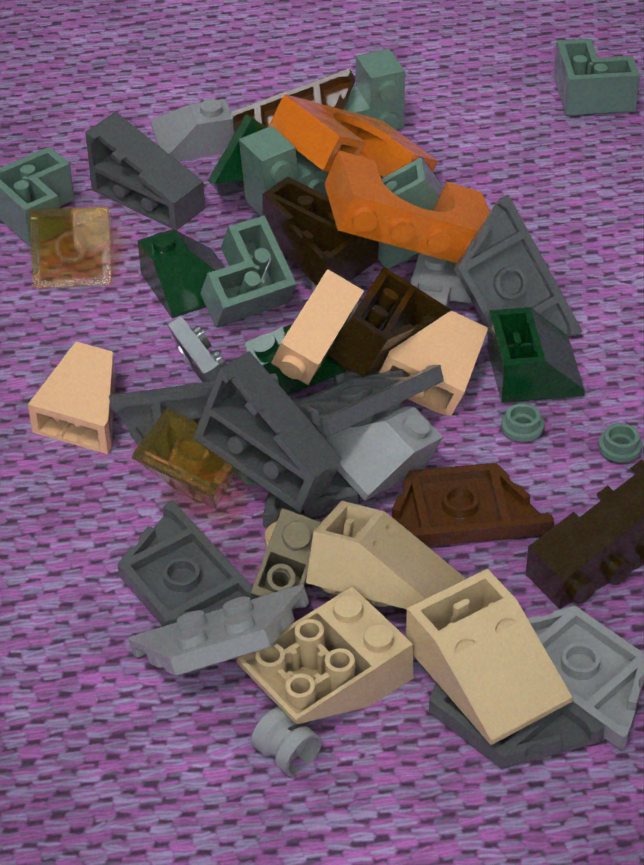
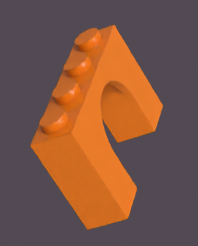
M286 94L283 95L269 124V127L273 126L296 147L299 153L321 170L327 172L330 171L338 150L375 160L379 174L383 177L420 157L423 158L432 172L438 162L437 159L383 120Z
M340 150L337 152L324 183L338 231L454 263L459 261L490 213L481 191L447 181L433 211L415 206L396 196L384 185L375 160Z

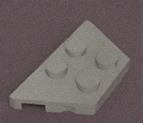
M304 584L255 599H250L247 596L238 597L226 602L222 609L206 614L202 610L188 612L180 616L176 623L130 636L128 640L136 658L147 654L151 665L164 667L166 672L177 676L271 647L280 637V632L288 628L295 620L291 609L306 607L309 604Z
M575 605L555 610L547 616L536 615L528 617L527 619L573 697L572 703L604 725L603 737L622 750L627 744L644 684V653Z

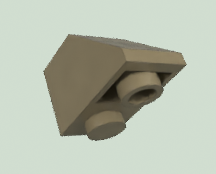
M284 508L281 509L250 592L251 596L258 598L305 583L313 531L322 522Z

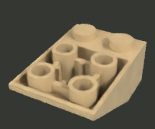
M341 501L313 531L306 583L319 586L322 591L328 594L339 595L350 587H354L371 605L379 607L391 605L407 609L465 580L461 573L385 511Z
M488 568L407 608L406 638L413 643V656L490 745L572 702L573 697L517 599Z
M350 587L292 623L288 628L280 632V637L271 647L236 658L237 664L296 725L369 707L414 679L413 643L354 587Z

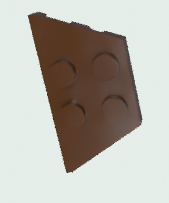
M350 68L234 110L231 112L234 131L236 132L246 114L265 127H269L284 94L343 110L354 86L355 76Z
M497 463L409 471L403 483V493L397 497L392 508V518L426 546L544 535L554 527L553 516L548 512L541 514L530 504L531 495L520 485L513 483L509 478V474Z

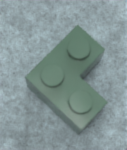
M592 39L557 40L554 79L566 116L636 111L640 74L633 56L598 58Z
M390 49L357 55L356 86L352 88L343 110L383 120L395 130L404 129L405 70Z
M273 126L239 139L245 199L260 216H263L262 194L286 177H290L327 195L324 183L329 172L321 170L299 153L296 147Z
M47 147L1 167L0 219L30 247L62 233L59 207L74 201L70 163L54 149Z
M422 157L382 178L384 185L396 196L415 206L432 211L444 188ZM379 242L378 260L385 268L389 269L399 263L408 261L418 252Z
M265 215L229 226L221 245L229 266L207 273L200 293L215 327L288 304L297 285Z

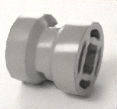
M275 707L264 715L256 725L251 743L262 755L275 757L277 767L288 776L293 777L300 770L290 762L299 756L309 765L317 757L321 749L322 740L321 736L311 728L296 725L280 707Z

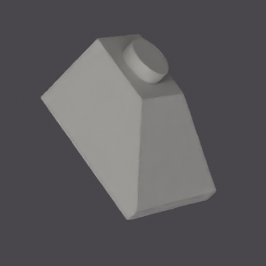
M208 99L201 103L189 104L150 120L158 146L177 161L223 154L234 135L233 117L225 99Z
M402 406L394 411L379 412L372 416L373 421L369 424L359 427H348L332 436L322 434L342 458L337 471L365 501L404 481L409 471L425 469L443 439V436L415 407Z

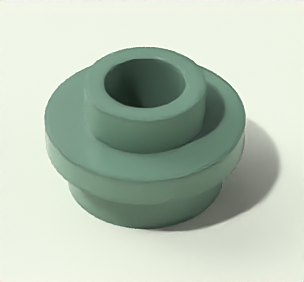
M518 403L509 407L503 415L501 430L505 436L514 441L529 442L542 435L544 420L535 406Z
M624 423L612 424L600 436L599 451L605 458L619 463L631 462L637 459L642 452V440L639 437L638 431L631 425Z

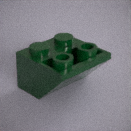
M531 307L489 310L487 350L501 403L584 396L585 389L569 337L566 333Z

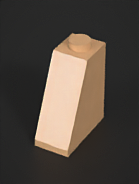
M327 269L282 340L271 364L280 368L289 378L298 379L309 385L346 326L364 290Z
M451 310L391 349L378 374L403 369L405 377H409L426 369L427 366L441 365L444 381L408 398V400L438 414L452 416L465 393L488 327Z
M80 342L74 343L28 403L33 433L105 454L110 452L112 449L114 411L110 406L109 395H114L116 389L113 351Z

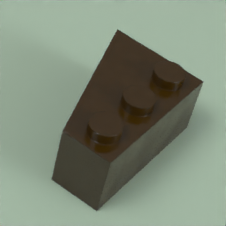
M286 177L262 194L263 215H265L281 251L316 286L327 269L350 282L378 260V241L337 230L327 195L290 177Z
M383 267L327 355L335 359L343 369L365 377L380 370L391 349L447 314L451 309Z
M642 459L630 468L634 475L613 491L607 485L598 492L597 497L600 502L580 517L575 512H572L528 546L526 576L559 609L573 602L576 604L586 602L597 589L609 583L613 585L622 583L629 577L632 571L644 565V461Z

